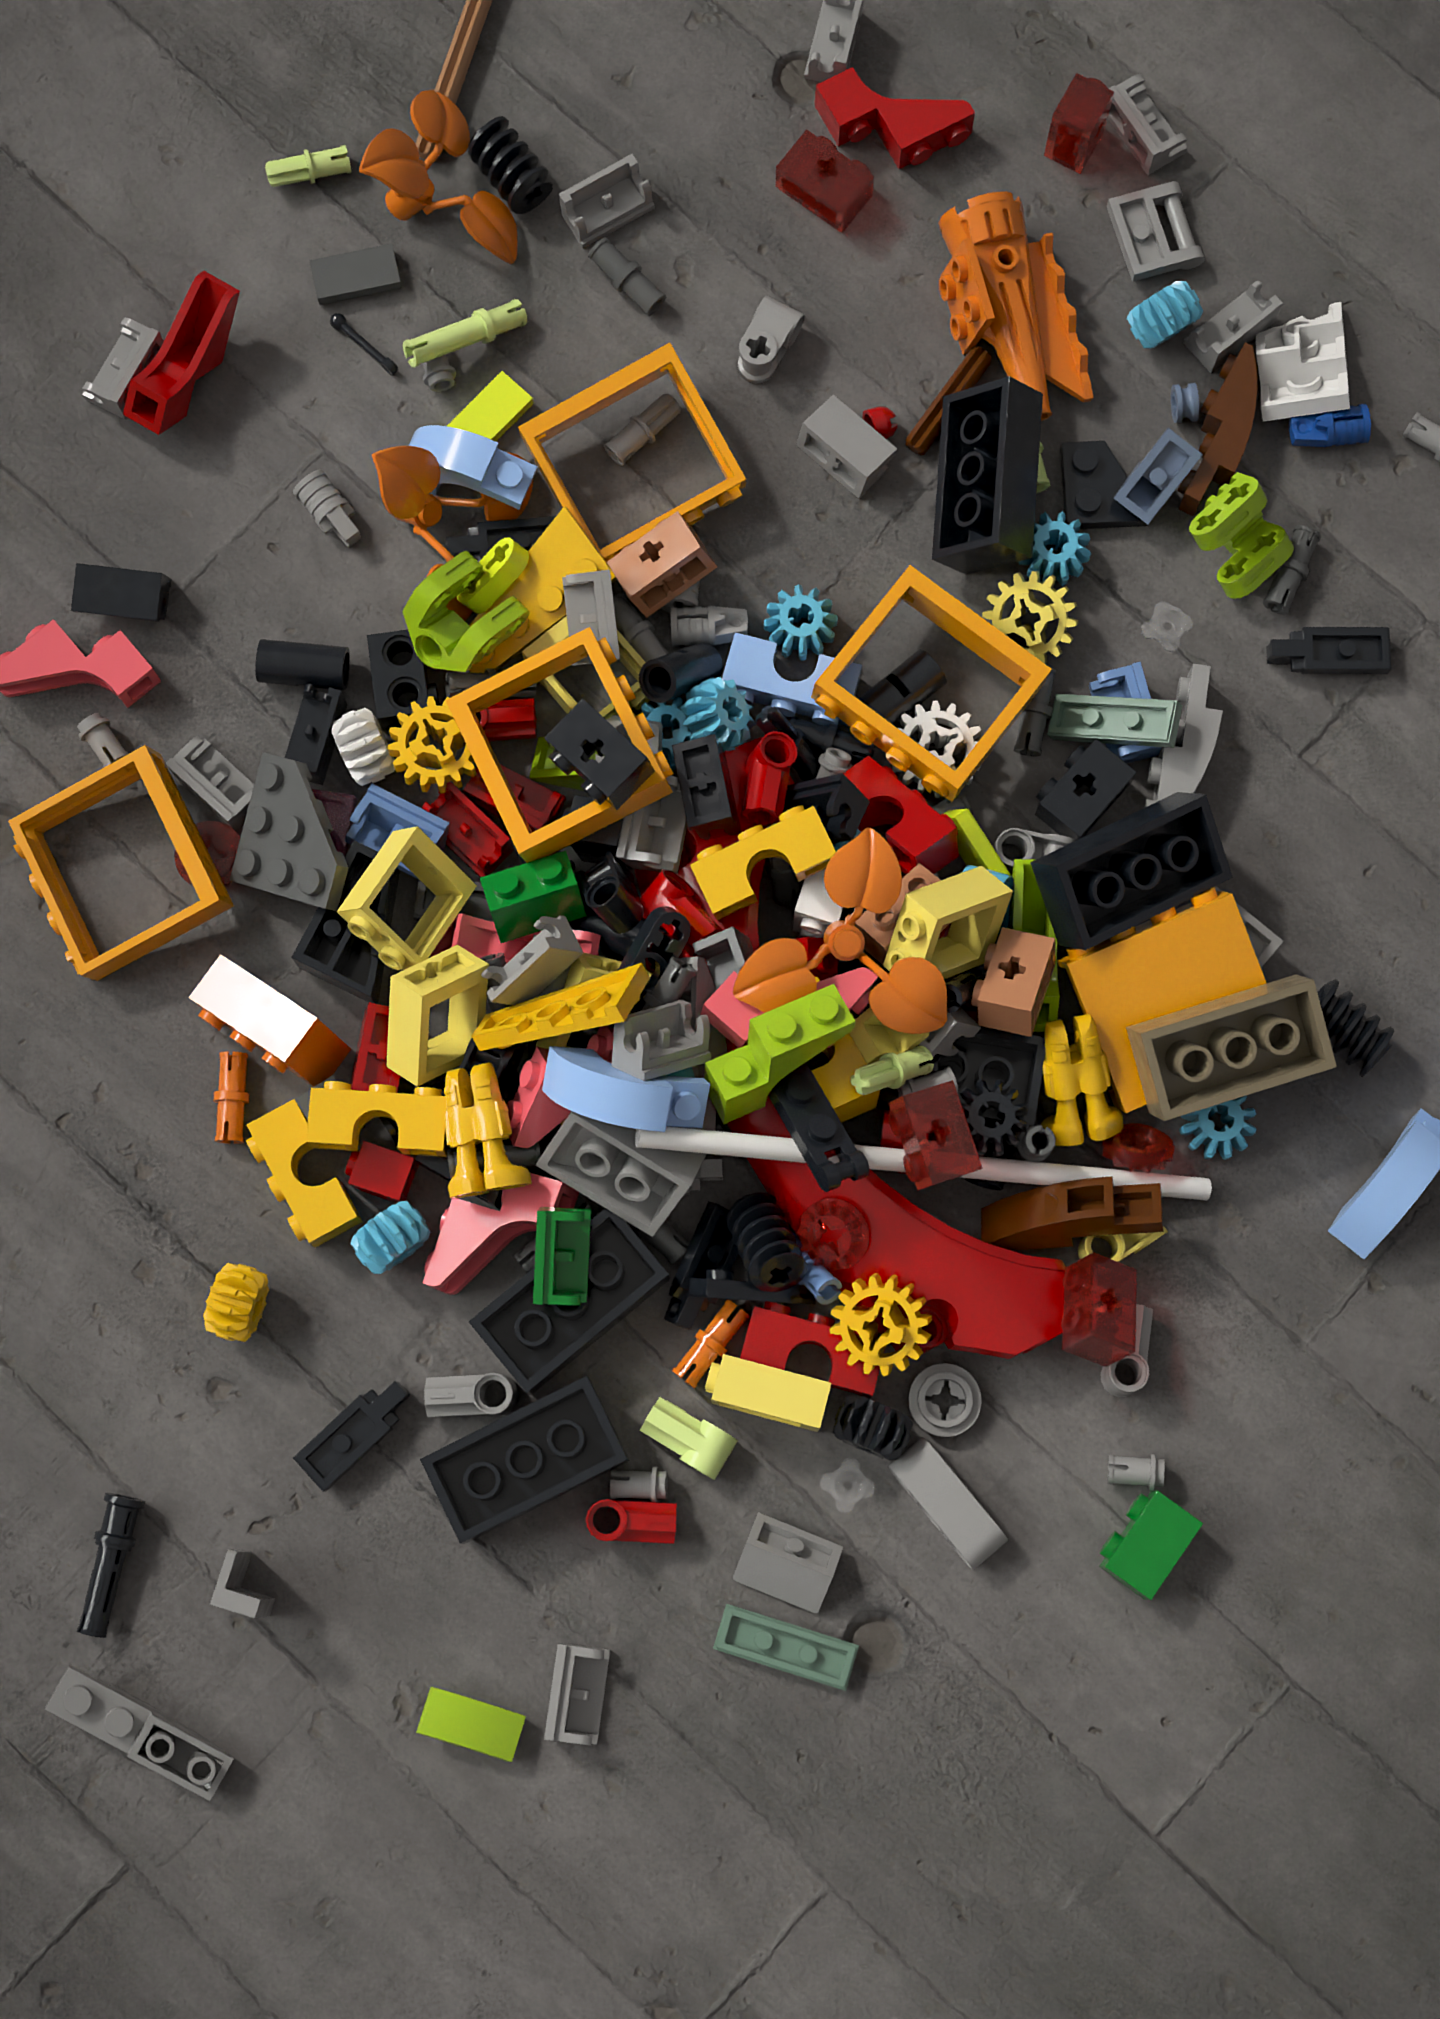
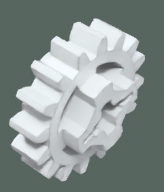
M933 701L931 711L925 712L924 708L917 704L915 705L914 718L904 713L900 720V724L904 729H898L909 737L917 730L920 740L918 744L926 750L929 749L931 743H934L937 748L945 747L943 755L940 756L935 750L929 752L955 771L957 769L954 766L953 755L960 753L961 749L965 748L966 758L978 743L974 742V740L980 736V726L971 728L967 726L971 714L968 712L961 717L954 715L956 704L951 703L946 711H940L938 701ZM938 724L946 725V726H948V727H950V728H952V729L950 730V729L944 728V727H942V726H939ZM892 765V770L894 772L901 771ZM907 770L902 783L905 786L913 781L918 783L917 791L923 794L925 788L921 784L922 780ZM973 776L967 782V785H969L972 782ZM933 790L934 797L939 798L940 795Z

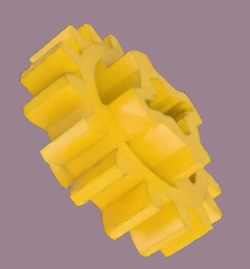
M428 696L427 707L421 708L415 701L411 702L413 713L410 716L401 712L397 714L398 721L402 727H390L389 729L391 739L396 741L388 745L390 756L397 757L392 762L396 773L406 770L404 778L408 785L413 784L419 779L422 792H427L431 784H437L440 793H445L446 783L450 781L456 787L461 788L462 774L465 773L471 777L476 775L475 767L472 764V761H475L467 744L462 756L458 761L455 759L457 750L464 747L463 743L465 740L446 701H443L442 706H437L433 696ZM417 728L418 733L416 739L409 742L410 747H408V741L410 739V736ZM428 734H431L434 741L437 740L440 745H444L445 756L433 744L430 745ZM426 767H431L439 770L426 769Z
M874 1273L869 1278V1286L861 1278L855 1280L852 1283L854 1293L845 1289L838 1296L845 1306H835L831 1310V1315L840 1319V1322L830 1328V1333L841 1335L843 1339L835 1347L837 1352L848 1349L852 1354L847 1364L852 1366L858 1360L863 1361L865 1374H869L877 1365L880 1366L882 1375L888 1376L892 1372L893 1363L901 1372L906 1370L910 1365L907 1356L917 1360L923 1354L922 1349L916 1343L926 1344L931 1337V1334L921 1330L922 1327L932 1321L931 1315L920 1314L919 1311L927 1302L925 1297L913 1300L910 1295L913 1292L914 1285L910 1283L903 1289L897 1287V1275H892L886 1284L882 1283L879 1273ZM878 1295V1299L873 1306H856L860 1300ZM898 1303H899V1304L902 1306V1308L905 1310V1312H906V1314H907V1316H908V1319H907V1318H904V1316H903V1314L901 1313L899 1307L897 1306ZM883 1311V1325L888 1329L878 1339L880 1333L878 1331L879 1326L873 1320ZM854 1331L858 1332L864 1345H862L860 1341L857 1339ZM891 1342L896 1344L906 1343L895 1352L883 1353L887 1344Z

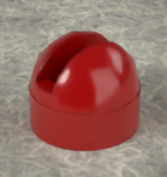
M880 406L864 410L862 419L885 439L892 437L898 428L897 423L891 424L890 419L896 417V415L890 408Z

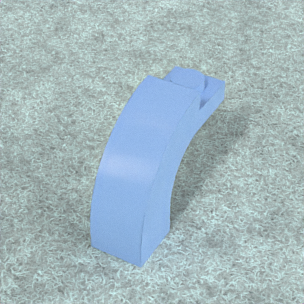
M429 425L420 427L415 431L409 446H416L430 451L439 463L440 480L437 487L431 492L432 494H437L442 483L457 484L478 491L518 510L523 503L538 467L498 449V442L448 426Z
M549 1046L542 1091L555 1103L577 1114L618 1126L665 1132L666 1126L703 1127L710 1083L704 1078L665 1075L643 1081L612 1067L611 1063L605 1061L593 1049Z
M1421 1108L1411 1118L1383 1162L1343 1206L1330 1226L1328 1232L1361 1258L1365 1259L1389 1234L1440 1170L1439 1119L1432 1117Z

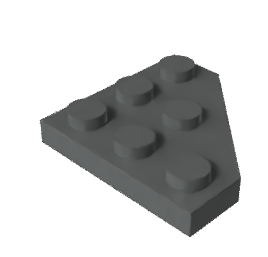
M263 752L229 880L317 907L337 911L349 867L343 853L336 851L330 833L333 831L332 825L322 801L315 799L309 784L312 776L306 763Z

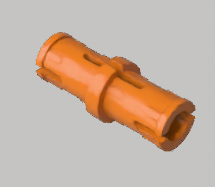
M228 1051L220 1052L219 1089L214 1092L213 1101L218 1103L214 1141L224 1144H230L231 1141H234V1144L244 1143L245 1104H249L250 1094L245 1092L248 1054L233 1051L232 1055H229L230 1052Z
M729 1299L725 1300V1304L704 1331L699 1329L694 1336L697 1341L678 1365L672 1369L674 1374L682 1378L691 1365L694 1364L695 1369L685 1380L694 1389L708 1371L711 1363L718 1356L722 1358L723 1354L727 1353L728 1350L725 1346L744 1322L750 1318L743 1309H740L731 1322L728 1323V1317L738 1306Z

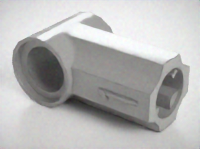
M1114 1303L1112 1305L1106 1361L1100 1373L1101 1383L1104 1389L1111 1395L1127 1397L1140 1390L1148 1381L1149 1366L1147 1359L1153 1316L1152 1308L1133 1303ZM1117 1363H1124L1132 1368L1135 1376L1132 1385L1126 1386L1117 1380L1115 1376Z
M497 1373L426 1377L424 1388V1401L428 1418L502 1415L514 1409L519 1398L518 1386L514 1380L506 1375ZM499 1381L506 1389V1399L501 1405L492 1407L486 1401L485 1391L489 1384Z

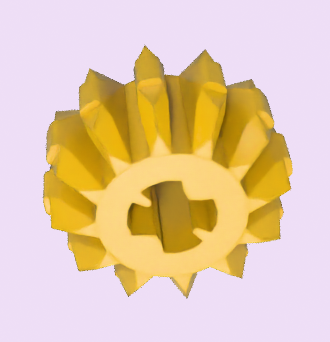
M227 1263L216 1274L213 1286H210L209 1297L205 1301L207 1305L203 1316L206 1331L216 1334V1337L246 1342L252 1333L257 1330L258 1322L262 1318L264 1307L267 1304L266 1297L269 1292L267 1274L243 1264Z

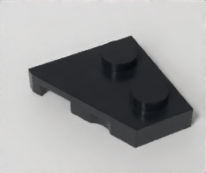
M1105 441L1062 442L1060 454L1066 524L1069 525L1072 521L1079 519L1081 523L1080 529L1142 527L1149 525L1114 499V496L1126 481L1127 476Z

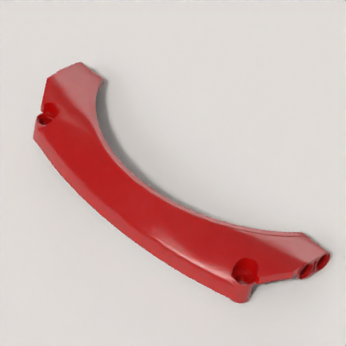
M762 737L737 746L732 751H725L741 832L757 826L748 823L747 818L741 815L748 778L745 762ZM767 755V757L771 761L776 763V761L772 757ZM789 774L788 785L795 784ZM687 826L677 875L689 884L694 891L692 898L723 930L733 926L750 938L755 952L759 948V891L765 859L759 861L754 866L750 875L751 888L757 898V902L716 920L690 864L698 861L696 856L709 847L720 844L724 849L738 842L737 836L740 833L729 836L724 832V829H714L710 831L711 838L706 840L701 839L695 830H689ZM635 869L641 896L660 872ZM684 949L679 958L691 957ZM726 1038L727 1053L738 1049ZM769 1096L766 1099L765 1107L727 1123L732 1133L792 1138ZM747 1158L767 1192L775 1196L777 1205L781 1207L785 1214V1219L808 1249L819 1253L824 1260V1267L841 1282L842 1288L840 1290L842 1292L846 1289L854 1293L852 1283L859 1278L869 1286V1278L874 1273H879L883 1284H886L892 1275L898 1276L897 1287L900 1289L912 1283L914 1289L910 1296L913 1300L925 1297L927 1302L919 1311L920 1314L931 1315L932 1321L921 1328V1330L931 1334L930 1340L926 1344L916 1343L922 1349L923 1354L945 1343L950 1350L1011 1359L1020 1353L1025 1354L1093 1317L1090 1308L1062 1260L1024 1255L988 1244L952 1228L912 1204L881 1180L871 1169H869L870 1172L867 1177L857 1181H853L850 1178L843 1180L840 1187L824 1192L807 1163ZM878 1295L866 1297L860 1300L856 1306L861 1307L865 1305L871 1307L878 1299ZM898 1303L897 1306L899 1307V1309H900L901 1313L903 1314L904 1318H907V1319H908V1316H907L905 1310H904V1309L902 1308V1306ZM883 1311L873 1320L878 1323V1331L881 1335L888 1329L883 1325ZM891 1342L890 1344L893 1346L895 1351L901 1349L906 1343L901 1342L900 1344H896Z

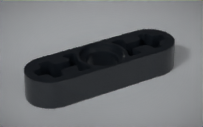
M658 907L647 916L618 970L636 965L644 958H653L656 964L653 975L640 994V1000L634 1004L629 1014L639 1012L645 1004L643 997L647 990L653 991L669 965L671 957L679 958L689 940L691 933L689 921L672 907ZM664 923L667 925L672 924L676 929L670 935L663 934L659 931V928ZM650 942L664 950L662 956L648 947Z

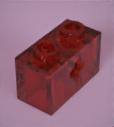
M1076 73L1052 115L1044 156L1081 174L1104 134L1114 91L1108 89L1103 82L1096 78H1086Z
M807 129L776 166L775 187L841 233L846 230L873 194L874 176L865 164L856 159L850 160L838 152L836 146L824 136L817 137Z
M953 1080L903 1095L889 1102L891 1109L888 1113L889 1124L894 1135L901 1139L906 1154L903 1157L904 1169L908 1178L915 1182L918 1191L983 1169ZM934 1132L937 1141L928 1142L925 1133Z
M1095 1252L1066 1267L1063 1277L1062 1350L1104 1367L1135 1353L1137 1269Z

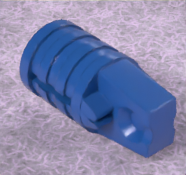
M1366 404L1350 405V409L1291 417L1288 423L1292 446L1331 447L1332 445L1368 443L1371 435V419Z

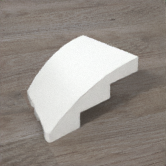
M1341 302L1330 304L1328 314L1313 320L1300 316L1282 326L1270 328L1256 335V357L1261 385L1263 422L1350 409Z

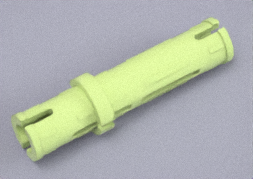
M518 299L511 300L509 303L487 311L484 308L473 311L472 316L416 338L405 340L403 342L404 355L406 358L414 357L409 359L408 363L415 368L422 363L477 342L490 343L495 340L494 338L498 334L525 326L527 324L525 308L516 311V308L522 305Z

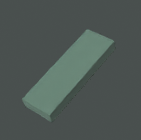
M1056 694L1047 735L1053 740L1093 742L1097 739L1101 743L1174 748L1183 705L1177 700Z
M727 1603L713 1646L715 1650L844 1691L847 1689L859 1648L857 1644Z

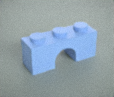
M735 632L722 680L734 679L738 691L746 690L745 701L748 705L752 706L753 702L777 707L786 717L795 716V713L812 717L814 723L829 727L830 724L847 726L838 717L832 719L824 715L825 709L811 698L815 682L835 659L834 657L819 654L816 668L811 676L798 682L788 681L782 678L774 668L777 657V643ZM852 662L836 682L853 696L856 695L862 665Z

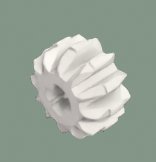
M367 708L357 711L352 710L333 722L332 734L335 743L356 783L361 786L371 782L374 784L385 779L386 775L394 772L395 769L392 762L395 759L389 754L387 739L372 711Z

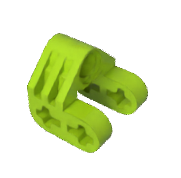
M1239 472L1231 477L1229 485L1225 483L1219 488L1217 496L1212 495L1206 500L1204 509L1192 520L1189 526L1190 533L1201 550L1211 551L1224 546L1233 555L1221 566L1217 573V580L1223 591L1229 598L1233 599L1242 598L1256 590L1290 558L1294 551L1293 544L1285 529L1263 519L1261 511L1267 504V496L1258 480Z
M468 551L461 552L428 575L413 591L402 611L417 656L425 665L431 668L458 672L468 671L473 664L479 663L484 656L491 654L496 646L514 634L530 614V611L518 599L511 596L470 627L454 610H449L446 607L450 600L462 593L476 580L483 569V566Z

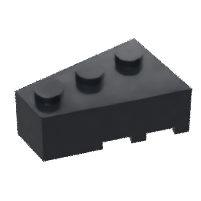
M355 840L345 856L349 869L339 907L378 853V851ZM398 867L369 906L390 928L400 874ZM318 907L291 958L299 969L364 1001L378 1004L385 965L378 957L379 952L366 940L355 936L348 929V922L337 911Z

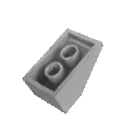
M571 1111L537 1161L536 1166L653 1237L691 1186L707 1154L636 1147V1129L605 1123Z

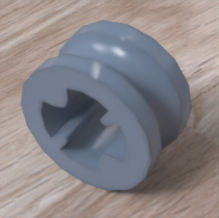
M1188 383L1186 388H1181L1179 384L1172 385L1170 401L1174 423H1181L1183 418H1189L1190 422L1197 421L1199 417L1197 385L1195 383Z

